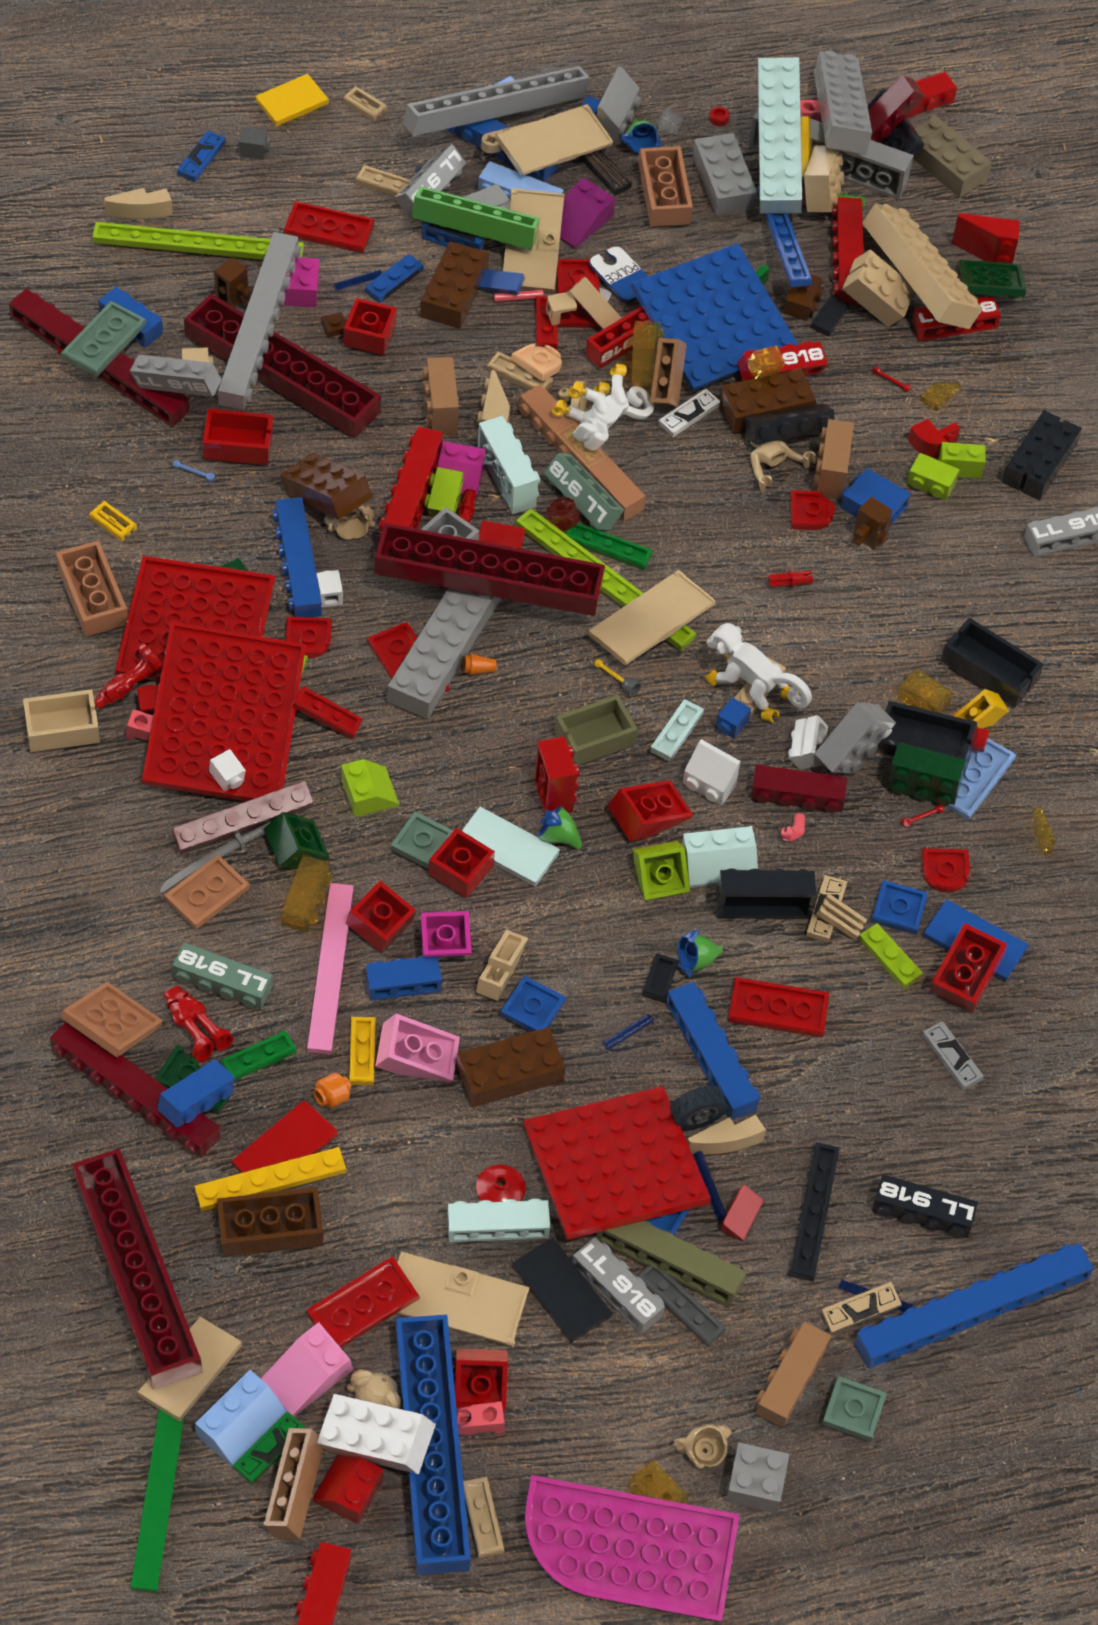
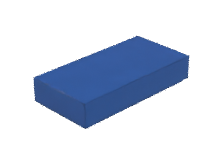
M485 269L479 288L481 291L518 295L525 276L523 273Z

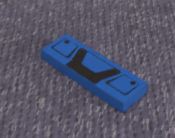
M208 130L179 166L177 175L196 182L224 146L226 138Z

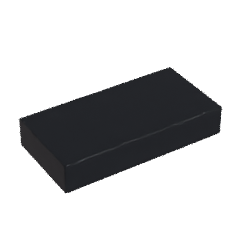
M830 296L811 323V328L830 336L847 312L849 304Z
M656 953L642 996L665 1003L679 960Z

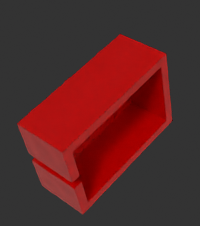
M208 409L202 442L203 459L268 465L274 432L273 415Z

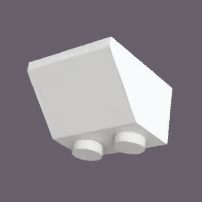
M701 739L684 771L682 784L686 785L690 790L704 795L709 801L716 802L722 806L736 787L740 761Z

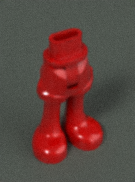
M143 642L138 647L141 655L140 662L131 670L123 674H116L114 678L104 685L102 691H98L100 694L94 699V703L100 710L106 704L111 705L119 699H123L133 689V685L162 669L163 664Z
M175 986L164 993L163 996L167 1000L166 1004L171 1011L172 1020L176 1026L184 1027L192 1036L195 1043L192 1056L199 1063L210 1058L214 1046L218 1051L226 1050L231 1046L234 1041V1036L231 1032L216 1026L205 1014L206 1007L192 997L188 991H183L180 986ZM195 1022H199L204 1027L211 1040L198 1028Z

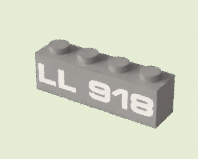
M453 144L440 148L394 199L407 216L411 217L414 197L420 186L437 191L447 189L451 185L450 181L452 178L454 179L462 173L461 169L466 164V161Z
M138 355L130 369L138 387L142 389L213 397L222 381L214 364L210 362Z
M1098 507L1028 523L1024 538L1033 557L1097 543Z
M594 1237L573 1255V1264L588 1283L640 1335L645 1333L663 1317L665 1309L663 1300L657 1294H652L647 1289L645 1282L640 1277H635L629 1271L627 1264L621 1259L618 1260L612 1254L611 1249L606 1243L600 1242Z

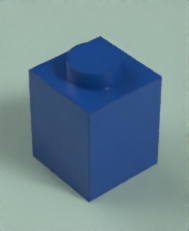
M732 697L717 715L715 728L722 734L735 739L749 722L751 708Z

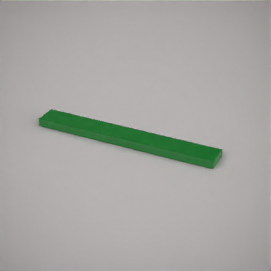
M160 1409L131 1581V1591L158 1593L185 1420L184 1416L179 1422Z

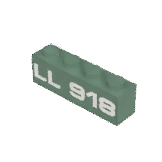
M557 453L544 472L550 479V484L558 488L563 493L562 496L576 506V511L585 516L590 521V526L594 529L611 530L623 513L624 509L571 454Z
M185 942L172 964L173 978H176L177 981L198 986L199 989L205 992L217 993L227 1000H236L249 1008L255 1007L262 1010L273 988L272 974Z

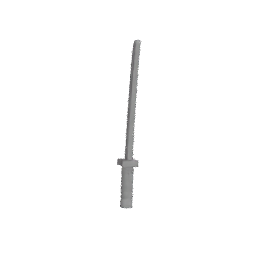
M270 822L242 836L239 832L236 833L234 840L212 851L166 880L160 889V894H165L216 855L223 857L239 847L241 850L245 849L246 843L266 834L264 828Z

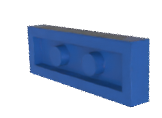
M423 222L422 239L444 247H447L451 241L478 250L483 248V239L475 235L448 227H441L430 222Z
M407 254L365 286V293L378 303H382L424 270V265L410 254Z

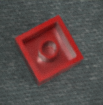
M356 298L344 326L343 345L385 355L396 327L397 308Z
M456 827L429 859L428 875L468 898L494 867L495 851Z
M380 880L349 911L346 924L379 952L383 953L413 922L416 909Z

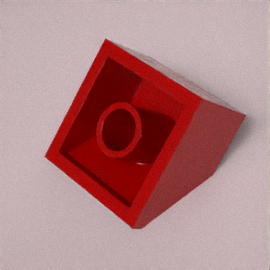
M456 1349V1409L471 1405L502 1402L503 1410H506L508 1350Z
M337 1456L315 1493L312 1502L359 1524L383 1482L384 1469L361 1457Z

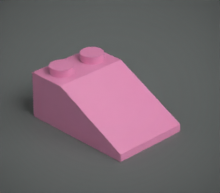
M395 1014L383 1023L375 1067L398 1075L451 1082L453 1081L460 1037Z
M318 1322L292 1344L265 1373L261 1380L271 1388L286 1411L295 1417L354 1369L349 1357Z

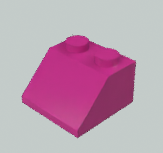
M443 442L438 467L463 472L464 482L460 496H463L466 489L475 490L478 496L485 469L486 449Z
M469 911L421 913L423 957L471 955Z

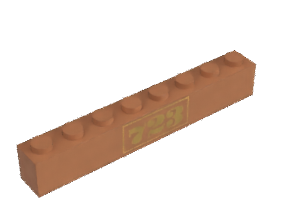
M541 384L520 395V413L532 422L533 427L545 436L546 441L558 450V453L571 454L624 509L620 516L623 521L644 510L646 496L601 448L594 451L585 448L584 443L578 441L572 435L579 424L574 419L567 417L566 413L561 417L552 414L553 406L557 404V401Z

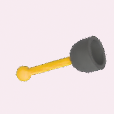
M597 659L594 662L595 667L602 668L622 683L623 692L629 697H634L640 691L642 684L637 679L632 677L622 678L605 666L601 659Z

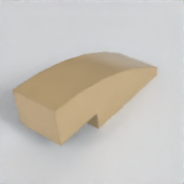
M144 188L104 198L106 215L132 219L172 215V200L167 189L146 193Z
M509 930L504 932L489 957L488 965L478 980L476 993L496 1001L499 1000L528 941L527 937Z
M756 1115L734 1125L729 1117L689 1137L687 1143L692 1154L707 1155L735 1152L763 1142L766 1129Z

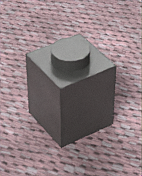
M243 127L239 140V156L264 160L265 153L269 152L271 140L267 139V131Z

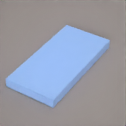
M988 738L984 752L971 751V758L966 773H963L955 805L949 804L945 807L969 820L1015 760L1016 754Z

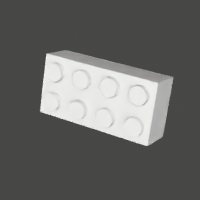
M334 1394L317 1444L333 1454L361 1457L374 1464L419 1474L436 1424L423 1414Z

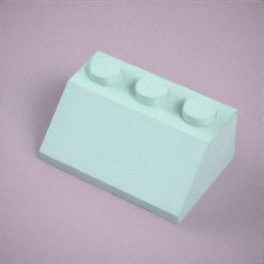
M752 826L683 834L682 845L685 848L690 888L718 885L720 870L729 868L736 870L758 869L757 848Z

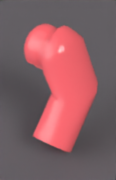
M801 813L795 814L793 826H788L787 829L785 827L782 828L781 835L785 841L792 842L803 836L805 815Z

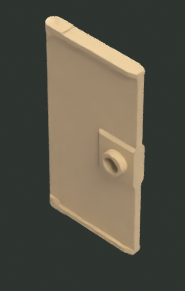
M588 104L495 134V140L522 176L612 146L613 144L611 137Z
M513 188L510 194V210L540 218L537 240L532 250L522 249L519 246L506 243L503 271L523 273L525 279L520 290H543V292L554 293L564 194Z
M677 570L588 630L587 633L621 663L627 665L714 606L715 600L680 570Z
M401 1251L397 1263L419 1294L420 1299L396 1314L405 1317L447 1314L449 1329L513 1347L530 1287Z

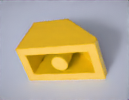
M984 689L953 716L976 721L978 728L983 729L995 724L1009 710L999 694Z

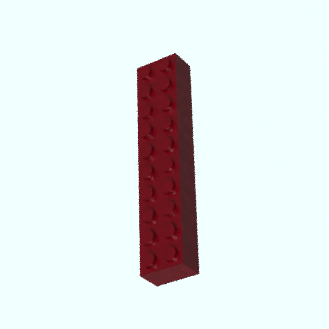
M210 294L184 319L185 336L200 346L208 348L210 352L228 362L245 314ZM274 332L272 337L268 338L269 348L267 353H263L262 369L257 370L258 381L354 439L381 412V395L276 332Z
M384 523L375 556L374 574L595 616L603 584L605 565Z
M120 1148L73 1163L72 1169L76 1185L153 1390L203 1373L201 1357Z

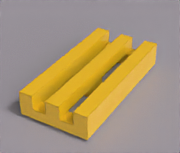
M105 501L89 513V519L121 542L125 540V536L128 537L131 534L132 530L135 531L137 529L136 523ZM102 509H104L106 512H108V513L111 514L112 516L107 515L105 512L102 511ZM116 519L122 522L127 527L125 528L124 526H122L120 523L116 521Z

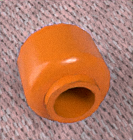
M331 1073L316 1082L313 1094L320 1106L333 1109L349 1099L351 1084L347 1077H342L338 1073Z

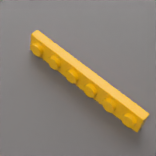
M337 1147L195 1185V1192L201 1212L217 1208V1198L277 1192L346 1173V1166L340 1148Z

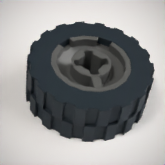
M705 1086L682 1094L674 1100L670 1110L677 1126H680L682 1130H694L705 1127L720 1119L727 1111L728 1106L719 1087Z

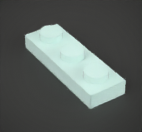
M684 699L652 744L650 752L670 762L703 716L704 709Z

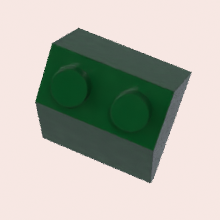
M282 812L264 828L268 837L267 840L274 851L275 860L279 866L296 870L330 858L316 823L312 819Z

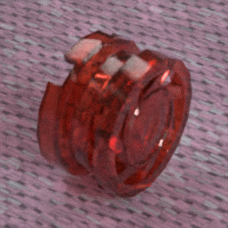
M569 497L555 499L550 503V507L546 508L550 523L561 531L573 528L580 520L576 504Z

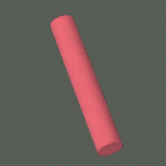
M543 290L522 291L518 295L497 293L494 294V302L536 299V296H544Z

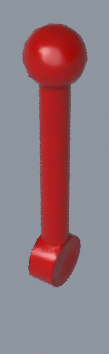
M875 366L872 369L874 375H880L903 388L904 392L911 390L909 384H903L883 373L879 367Z
M937 805L935 809L912 818L904 817L901 820V824L909 827L914 821L935 813H943L944 806Z

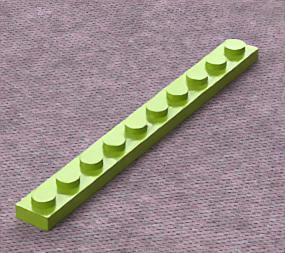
M105 222L95 223L92 237L93 243L259 260H264L271 239ZM298 242V246H301L300 257H302L304 242Z
M532 508L516 520L517 527L524 528L528 536L553 555L604 564ZM604 564L605 571L601 588L603 593L622 607L643 594V592ZM684 625L665 640L682 651L696 638V632Z

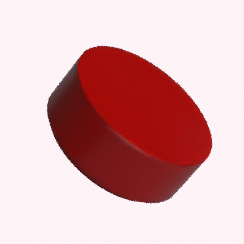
M715 107L710 111L709 120L713 125L721 127L728 124L730 113L726 108Z

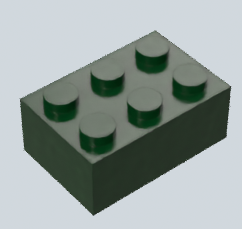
M899 742L892 761L887 790L897 794L916 797L919 800L935 802L942 806L955 805L961 787L966 760Z

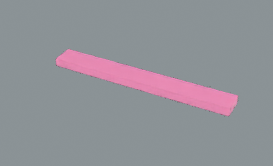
M330 883L307 1052L332 1055L349 928L346 921L352 906L354 885Z

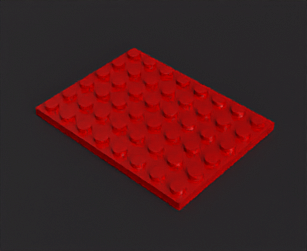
M171 621L141 784L246 802L283 789L296 712L292 704L299 693L306 644ZM230 749L246 771L244 781L238 788H231L224 792L209 772L211 759Z

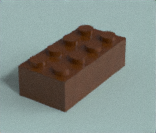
M450 241L421 300V318L461 329L480 289L479 284L485 269L489 268V252Z
M802 368L722 385L719 398L720 406L733 434L745 432V417L808 407L816 404V398Z
M316 453L306 455L302 461L290 466L285 472L280 474L288 497H302L303 504L338 520L373 497L364 474Z
M550 1027L458 1052L456 1062L458 1073L472 1108L564 1082L566 1068Z
M318 1187L217 1198L223 1257L323 1246V1226Z

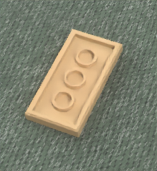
M202 1317L197 1319L190 1328V1331L201 1357L203 1373L153 1390L150 1379H148L138 1391V1397L179 1422L242 1346L240 1340Z

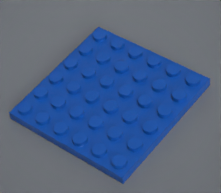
M738 243L635 281L631 285L632 291L659 337L679 339L687 344L683 378L691 392L740 373L737 362L743 353L748 350L762 351L767 347L781 348L787 344L798 345Z

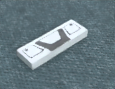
M704 389L661 418L658 425L671 437H675L718 408L720 400L707 389Z

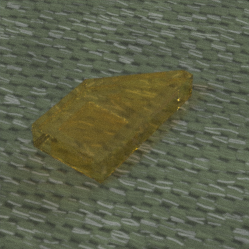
M933 384L921 395L920 401L933 410L938 411L960 390L961 384Z
M1041 806L1033 808L1036 838L1043 855H1048L1052 853L1056 840Z

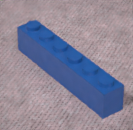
M492 118L448 128L447 130L481 148L482 136L484 134L509 127ZM504 151L490 153L515 168ZM558 164L528 173L527 175L545 182L557 170Z
M299 497L276 500V509H272L274 523L278 522V527H275L277 540H281V544L278 545L280 558L284 557L285 562H282L283 575L288 577V580H285L286 593L291 594V598H288L289 611H294L295 617H322V602L303 499Z
M694 982L668 991L666 1004L711 1086L720 1088L728 1106L726 1111L728 1117L734 1120L756 1111L758 1101L760 1100L759 1092L749 1082L746 1068L744 1066L741 1067L739 1064L736 1050L734 1047L729 1046L725 1030L722 1027L719 1028L716 1022V1015L712 1008H708L703 991L698 989Z

